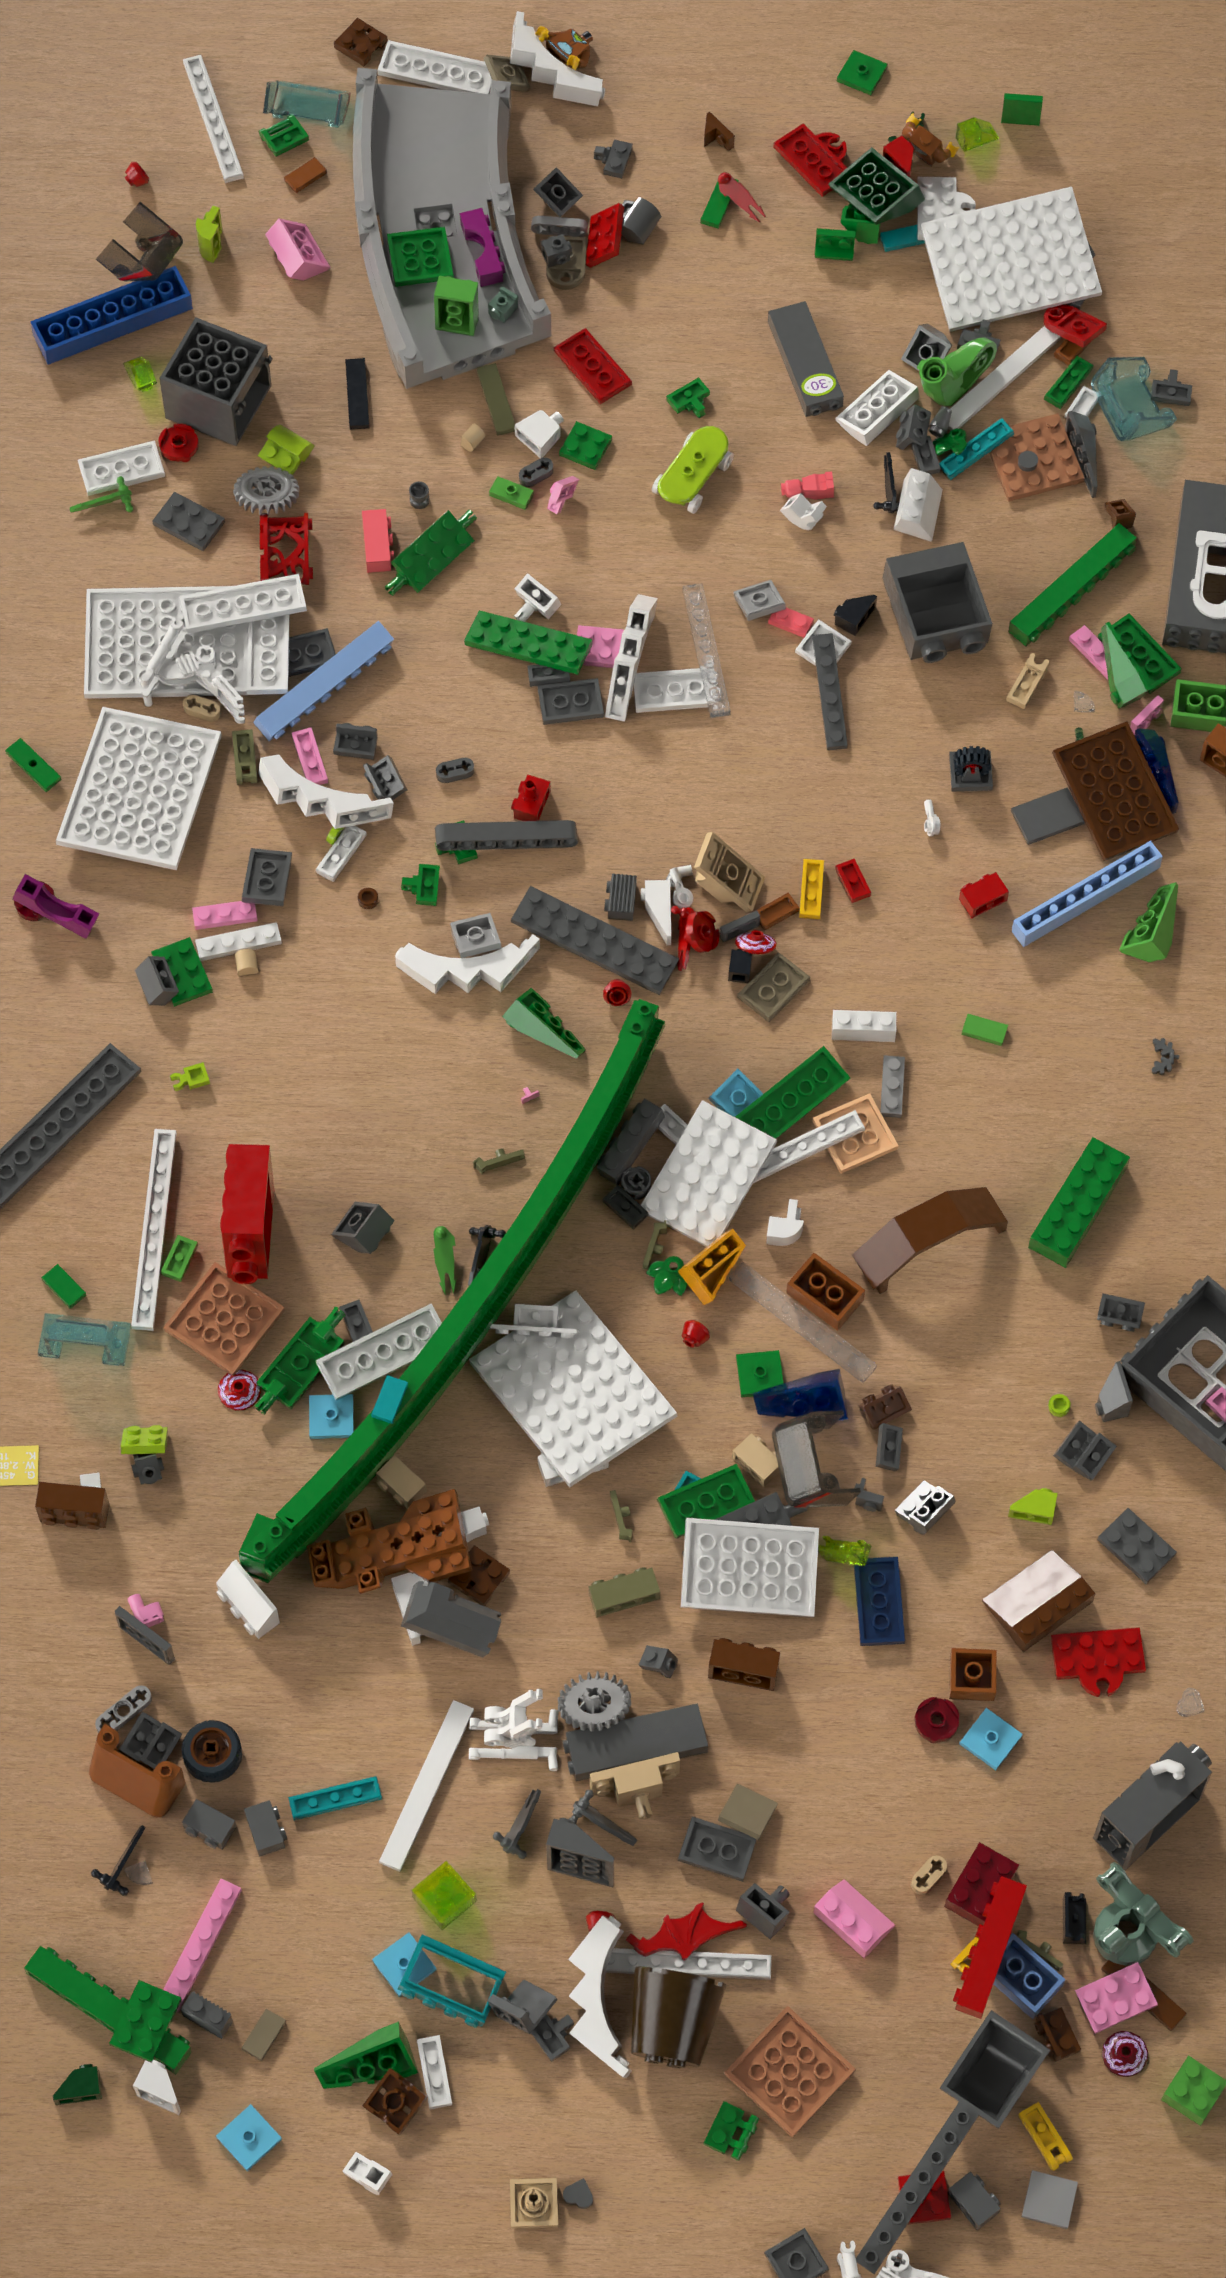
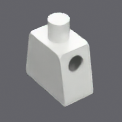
M539 410L515 424V436L541 459L559 440L561 436L559 424L564 419L557 411L549 417L544 411Z

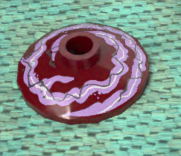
M1120 2031L1113 2033L1106 2039L1102 2047V2058L1110 2072L1117 2076L1130 2077L1137 2075L1144 2069L1148 2061V2050L1140 2036L1133 2032ZM1127 2048L1130 2054L1127 2056L1123 2055L1122 2049Z

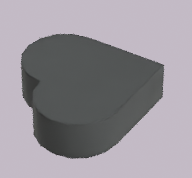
M584 2178L567 2186L563 2191V2199L569 2205L576 2204L581 2209H587L593 2203L592 2193Z

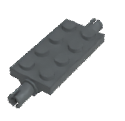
M777 1492L715 1520L792 1526L790 1518L806 1512L807 1507H795L805 1503L802 1498L784 1506Z

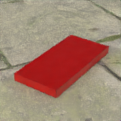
M586 328L554 347V352L600 405L632 385V380Z

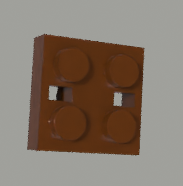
M356 18L334 41V48L360 65L365 66L371 60L374 50L382 49L388 42L385 34L361 19Z
M474 1545L469 1551L472 1571L449 1577L448 1583L478 1604L486 1606L497 1586L504 1582L510 1574V1569ZM486 1561L490 1563L487 1569L483 1567ZM469 1584L472 1586L471 1590L467 1589Z
M389 2068L362 2106L384 2121L398 2135H401L428 2096L393 2068ZM382 2088L388 2091L385 2095L380 2093ZM405 2105L412 2110L409 2115L403 2111Z

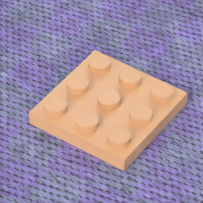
M870 1093L813 1117V1123L818 1128L856 1110L865 1127V1131L827 1148L840 1174L898 1150V1144Z

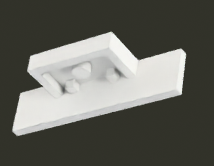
M515 1304L514 1325L492 1324L490 1326L491 1329H496L495 1333L509 1334V1330H517V1335H530V1331L539 1332V1336L552 1337V1333H560V1337L573 1338L574 1334H579L578 1329L558 1328V1306Z

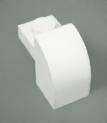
M800 493L790 497L780 511L796 526L804 530H811L823 517L824 514L822 512L827 506L822 501L811 504Z
M789 1199L787 1218L769 1217L766 1244L787 1246L800 1238L804 1221L800 1220L801 1208H797L798 1200Z

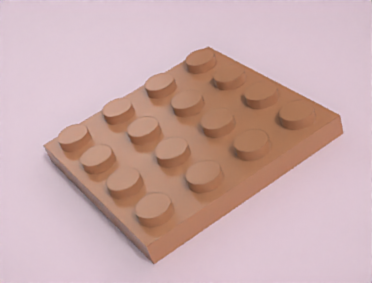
M1059 413L1011 425L1010 427L1014 431V435L989 452L1008 502L1084 482V475ZM1032 451L1037 455L1038 465L1035 470L1026 472L1019 468L1018 457L1022 452Z
M214 1262L163 1329L181 1343L234 1376L284 1313L285 1307L252 1285L239 1284L234 1282L232 1278H227L226 1269Z
M787 2006L724 2072V2075L793 2138L850 2078L856 2069Z

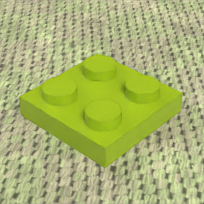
M153 1425L149 1428H140L139 1426L124 1428L121 1454L165 1453L168 1427Z

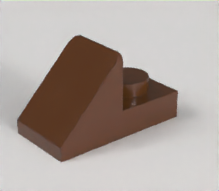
M709 111L706 115L704 147L716 139L720 146L730 151L734 148L735 135Z
M1125 499L1105 503L1106 511L1112 519V529L1118 523L1126 529L1133 527L1136 512Z

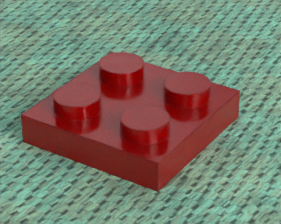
M942 2171L930 2193L919 2206L908 2225L951 2220L944 2171ZM910 2175L898 2176L899 2192Z

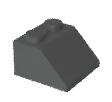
M354 1202L331 1235L357 1252L371 1254L377 1249L378 1243L383 1236L390 1231V1227L395 1220L379 1204Z

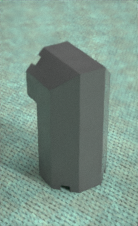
M418 1581L413 1586L401 1627L482 1658L489 1654L491 1648L487 1646L490 1642H495L501 1624L500 1612L461 1598L458 1595L453 1596L454 1591L451 1588L435 1582H429L428 1586H423L424 1582Z

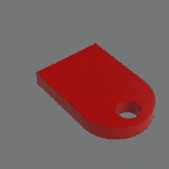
M1063 304L1050 307L1044 313V326L1049 331L1082 348L1107 329V323L1070 305Z

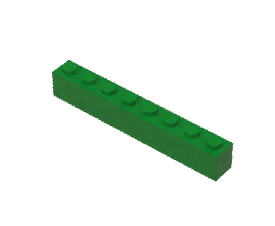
M1118 523L1010 621L1008 632L1025 646L1037 641L1041 633L1045 629L1049 630L1058 617L1062 618L1071 605H1076L1086 592H1091L1099 580H1104L1113 567L1117 568L1121 564L1124 557L1133 554L1136 549L1137 537Z
M39 1946L24 1967L26 1974L114 2033L129 2000L124 1997L119 1999L114 1995L115 1992L105 1984L101 1987L95 1983L96 1979L87 1972L82 1974L76 1970L78 1967L68 1959L64 1962L58 1958L59 1954L52 1948L47 1947L45 1949ZM168 2028L154 2060L165 2065L166 2069L176 2075L192 2053L187 2039L181 2035L175 2037L170 2033L171 2029Z

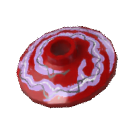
M759 930L742 933L735 940V944L739 949L751 954H768L773 952L777 946L774 938Z
M243 1369L239 1370L234 1376L227 1373L218 1385V1396L221 1402L227 1408L235 1411L246 1410L252 1407L261 1395V1388L256 1384L258 1378L252 1372ZM240 1384L243 1386L240 1390L235 1389L236 1385Z

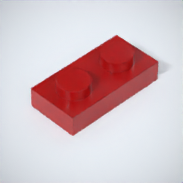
M855 858L835 866V870L852 903L871 896V890Z

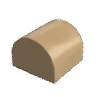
M475 423L472 424L462 435L461 447L472 452L485 438L484 431Z
M242 949L235 953L238 976L259 973L256 952L253 949Z

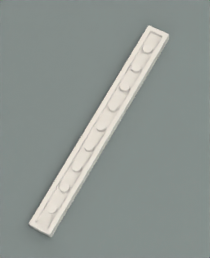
M154 1130L131 1323L132 1329L154 1331L177 1135L176 1130Z

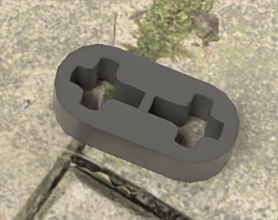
M541 458L522 468L519 472L520 484L524 487H531L549 478L553 474L552 460ZM541 466L548 467V470L541 469Z
M459 758L442 762L436 767V778L441 783L467 779L474 774V763L470 758ZM463 765H466V767L468 768L467 771H464V769L462 768ZM446 770V772H448V775L444 776L442 771Z

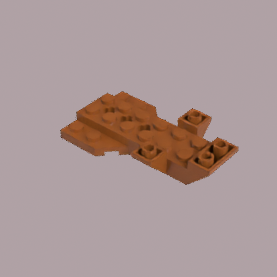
M455 1489L413 1501L400 1522L374 1529L366 1507L345 1513L348 1533L351 1537L332 1543L324 1540L307 1546L315 1587L345 1589L358 1585L360 1594L381 1588L385 1576L404 1570L420 1576L427 1582H436L472 1571L458 1494Z

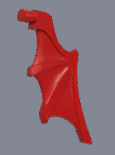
M702 1902L697 1904L684 1917L672 1919L667 1914L663 1918L660 1930L649 1939L642 1937L639 1940L631 1933L626 1941L634 1947L638 1954L644 1957L668 1950L677 1952L682 1957V1960H687L704 1943L720 1935L746 1928L747 1924L741 1920L732 1923L717 1921L706 1914L703 1910L704 1903Z

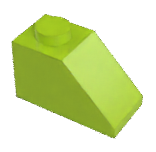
M1047 1488L1035 1489L1010 1505L1008 1517L1052 1525L1058 1493H1054Z

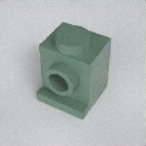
M502 286L498 294L488 304L490 316L505 323L518 308V295Z

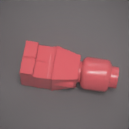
M832 471L825 472V474L806 476L802 478V482L799 479L786 480L785 483H781L782 496L786 495L788 498L800 493L806 498L815 500L834 498Z

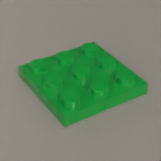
M445 227L387 234L395 287L438 282L439 276L454 278Z

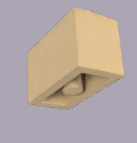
M751 1433L733 1450L732 1459L764 1488L782 1471L783 1462L782 1458L775 1451L771 1452L766 1447V1443L760 1437H755Z
M393 1456L376 1473L377 1485L384 1492L389 1491L393 1495V1500L399 1506L404 1505L407 1509L413 1501L419 1500L427 1492L426 1484L396 1456Z

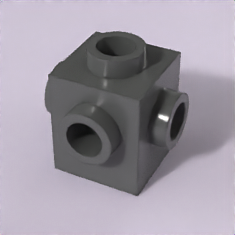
M563 234L541 241V253L548 268L570 261L572 247L570 242L565 240Z
M156 1453L133 1454L135 1464L131 1466L134 1478L139 1477L141 1484H153L162 1479L160 1471L164 1470L161 1457L157 1458Z

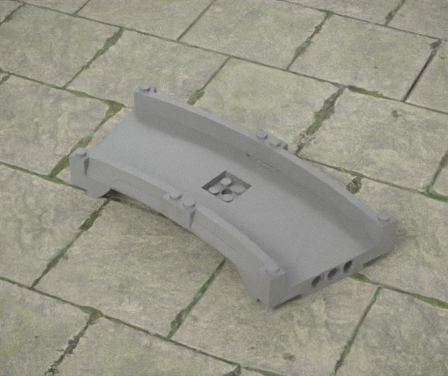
M358 68L353 125V181L357 228L370 287L383 325L390 358L405 388L408 389L438 377H442L443 380L514 355L515 349L551 337V312L544 298L539 300L534 285L531 282L515 228V212L507 169V140L509 137L512 107L511 82L492 80L490 94L378 84L377 69ZM492 201L496 231H493L495 235V242L493 243L494 246L499 247L501 255L499 261H503L506 273L503 274V282L480 287L475 271V260L483 254L484 248L477 242L465 240L460 225L459 213L482 208L484 215L488 214L490 220L487 202ZM376 215H379L384 245L381 242ZM490 221V226H488V227H489V230H492L491 221ZM445 227L454 278L478 282L479 318L474 336L435 330L434 293L437 282L395 287L387 234ZM502 286L518 295V308L505 323L492 318L488 313V304L498 294Z

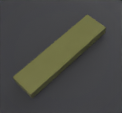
M496 363L477 367V374L497 436L515 432V422Z

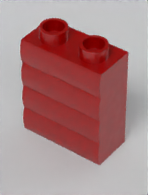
M229 1144L226 1151L227 1168L224 1173L225 1190L222 1197L223 1213L220 1220L227 1278H232L236 1283L252 1284L257 1279H268L275 1192L270 1145Z

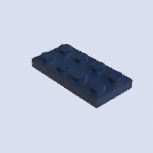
M898 1557L854 1559L860 1646L905 1644Z

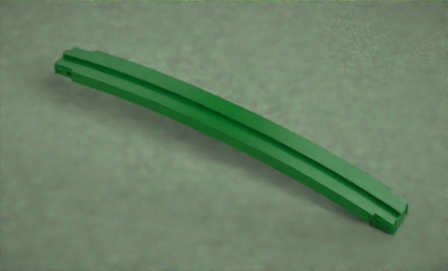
M641 999L638 1001L634 1000L618 1035L619 1040L598 1082L546 1173L475 1279L424 1348L399 1378L408 1382V1387L393 1424L373 1418L371 1411L331 1458L276 1513L275 1519L256 1514L238 1554L241 1566L250 1577L269 1583L294 1558L297 1559L307 1550L308 1545L313 1544L402 1446L461 1371L491 1329L490 1326L497 1321L566 1217L603 1154L622 1115H624L665 1028V1021L658 1019V1005Z

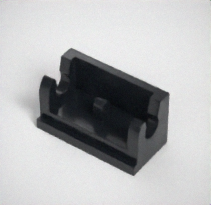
M1071 1892L1064 1893L1063 1944H1086V1898L1083 1893H1080L1079 1896H1072Z

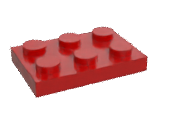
M617 203L591 216L585 263L588 267L592 268L619 255L624 206Z

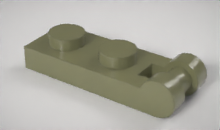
M253 730L232 731L237 785H242L243 782L257 783ZM242 770H250V774H242Z

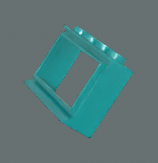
M422 1934L397 1990L402 1991L401 1995L406 1998L414 1999L415 1997L422 2000V2004L429 2008L435 2009V2007L444 2010L443 2013L451 2018L458 2016L464 2019V2022L471 2027H482L491 2009L488 2001L481 2013L408 1979L422 1948L496 1980L489 1998L492 1994L497 1995L506 1971Z

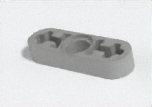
M535 216L532 218L531 230L534 233L545 235L563 234V236L583 237L587 234L588 223L585 220L577 218Z
M137 1686L96 1719L95 1726L97 1732L99 1733L103 1727V1721L106 1723L110 1722V1727L118 1731L150 1705L152 1701L150 1690L146 1686ZM137 1694H145L146 1699L144 1701L141 1699L136 1701L138 1699ZM130 1699L132 1700V1703L135 1702V1709L133 1708L131 1702H129ZM128 1706L130 1708L129 1714L124 1717L117 1714L119 1707ZM112 1713H114L115 1718L119 1721L118 1723H116L115 1719L111 1721L113 1719Z

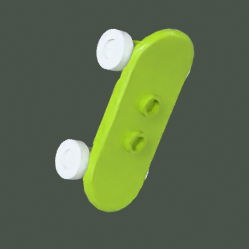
M705 426L695 432H691L687 436L682 450L663 475L660 474L656 478L652 486V492L657 495L660 494L664 500L673 504L685 506L689 502L687 511L692 514L696 513L703 500V496L698 494V492L717 467L726 471L733 460L734 454L728 451L729 442L726 434L720 428L714 426Z

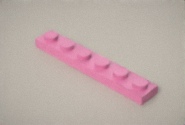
M220 1879L163 1989L181 1997L182 2000L176 2011L178 2013L242 1891L240 1887L223 1879Z

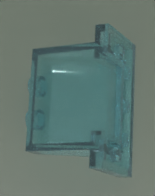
M45 1313L38 1356L60 1359L63 1342L104 1347L103 1364L124 1366L131 1323Z

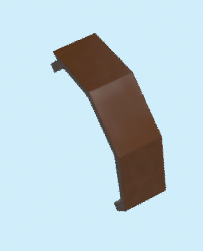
M987 1187L946 1191L894 1217L855 1251L852 1256L873 1290L877 1289L879 1294L887 1291L889 1279L920 1253L967 1230L995 1227L1000 1234L1006 1231L1008 1221Z

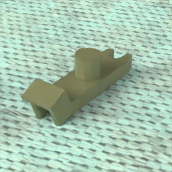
M498 1149L495 1151L496 1158L483 1161L478 1157L473 1161V1168L476 1167L483 1174L488 1170L525 1159L524 1150H518L506 1154L504 1149Z
M666 1220L661 1223H654V1231L642 1269L648 1270L653 1253L662 1255L664 1246L658 1245L657 1240L659 1234L667 1233Z
M616 1490L610 1491L619 1529V1539L631 1542L632 1529L625 1528L622 1518L630 1516L629 1506L620 1508Z
M1017 1931L1018 1938L1046 1963L1058 1971L1062 1969L1064 1964L1048 1954L1052 1948L1050 1944L1043 1942L1039 1948L1026 1939L1027 1931Z

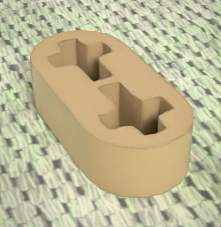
M188 695L183 700L184 711L190 716L209 722H214L221 716L220 705L215 701L197 695ZM196 703V706L189 708V705ZM215 709V712L208 714V711Z
M932 1856L916 1872L911 1881L912 1890L916 1894H927L944 1876L947 1870L945 1859L941 1856ZM932 1863H934L935 1865L940 1863L941 1871L935 1870L934 1873L931 1874L930 1871L933 1867ZM927 1876L926 1888L924 1886L917 1887V1879L922 1881Z

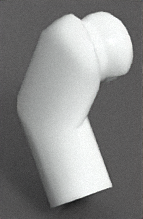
M691 865L678 867L681 879L682 877L693 875ZM669 872L666 880H670V887H675Z
M1170 1759L1150 1765L1154 1776L1164 1772L1173 1773V1777L1176 1780L1182 1779L1185 1776L1184 1766Z

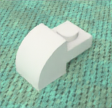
M355 2152L343 2170L345 2175L376 2195L380 2194L392 2176L391 2171L373 2160L370 2161Z

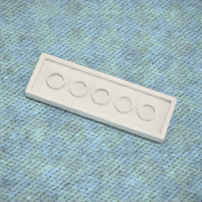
M390 40L387 42L377 70L380 76L443 90L490 94L492 78L485 62Z
M299 574L179 596L187 634L307 611Z
M290 614L248 622L247 695L288 693Z
M431 1303L316 1360V1364L335 1400L412 1363L442 1322Z

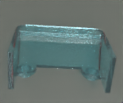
M270 81L266 85L263 113H272V117L283 118V115L293 114L298 117L328 122L330 127L339 128L340 125L344 124L351 92L287 81Z

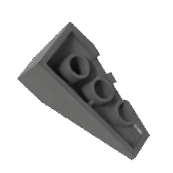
M1069 411L1065 431L1084 475V481L1089 493L1094 498L1096 497L1098 487L1095 436L1097 435L1095 424H1091L1088 416Z

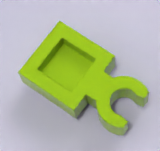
M204 1062L183 1068L184 1074L173 1073L170 1075L171 1081H180L178 1084L173 1085L174 1091L182 1090L185 1085H188L191 1090L210 1084Z

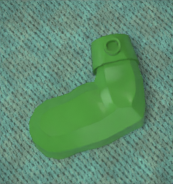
M986 337L977 338L948 354L944 359L931 357L921 360L917 369L919 370L921 384L926 395L939 405L952 406L991 365L997 351L996 343Z

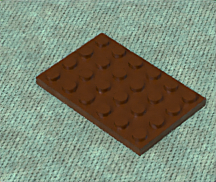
M1128 721L1053 750L1052 754L1103 861L1139 848L1149 841L1154 842L1179 831V827Z

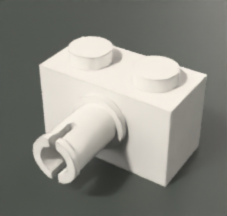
M528 573L515 587L518 596L525 600V604L514 615L519 621L526 622L534 611L540 612L549 620L561 606L558 597Z

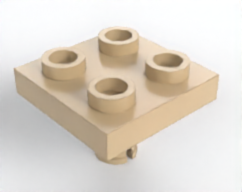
M557 2178L510 2179L511 2229L558 2227Z

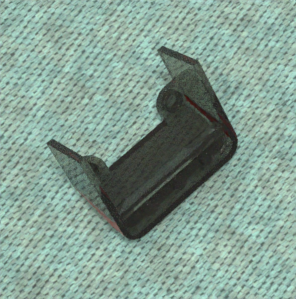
M139 202L123 223L138 234L135 243L138 249L144 252L140 260L114 239L96 258L117 279L124 282L157 280L183 244V239L178 232L142 202Z
M843 1411L810 1412L780 1423L773 1429L772 1439L784 1495L787 1503L792 1507L847 1506L861 1493L860 1488L840 1489L838 1479L833 1474L820 1472L812 1434L820 1433L823 1429H830L844 1415Z

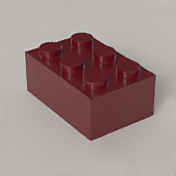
M979 1842L949 1893L944 1907L977 1926L979 1924L984 1925L986 1917L982 1915L986 1904L992 1903L994 1896L990 1895L994 1881L999 1883L1001 1876L1013 1880L1018 1871L1019 1864Z

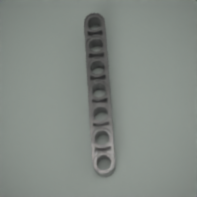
M571 820L443 823L435 827L436 847L442 851L568 848L578 844L576 823Z

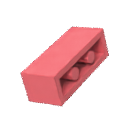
M386 509L362 511L367 573L391 571V561L394 560V551L389 549V546H393L392 533L388 534V529L392 528L391 516H386Z

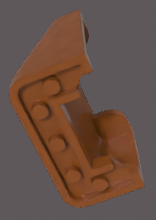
M104 1724L97 1735L89 1767L91 1780L153 1817L164 1816L186 1785L182 1768L172 1762L163 1761L151 1772L117 1752L120 1742L119 1734L115 1729Z

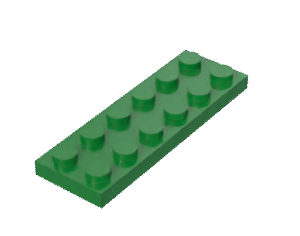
M480 610L464 639L466 646L577 675L593 645L592 639Z
M823 1046L736 1115L735 1118L777 1139L848 1082L851 1077Z

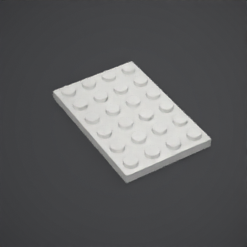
M702 1100L641 1206L648 1211V1216L659 1222L666 1220L668 1227L707 1247L726 1231L777 1143V1139Z
M686 1518L680 1608L814 1617L819 1528Z

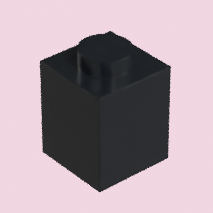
M732 949L728 981L749 983L753 954L741 949Z

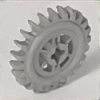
M263 466L262 469L256 467L254 471L250 469L248 473L241 474V477L237 478V482L234 484L233 493L236 502L239 501V506L241 507L244 504L245 511L251 506L252 514L256 508H259V514L261 515L263 509H266L269 516L271 509H274L275 513L278 514V507L282 508V511L285 512V504L291 508L292 502L296 503V498L299 497L298 481L288 471H282L281 468L274 469L272 466L270 468Z
M598 1671L594 1679H592L589 1672L587 1673V1680H584L579 1674V1683H576L571 1678V1687L565 1684V1692L560 1690L558 1711L561 1718L565 1719L567 1724H572L573 1728L580 1726V1729L583 1731L589 1728V1731H594L595 1728L598 1731H601L603 1727L611 1728L610 1724L616 1725L619 1723L618 1719L623 1720L625 1718V1714L629 1712V1707L631 1706V1693L628 1690V1686L623 1684L622 1679L617 1683L616 1675H613L609 1681L607 1672L603 1679H600Z

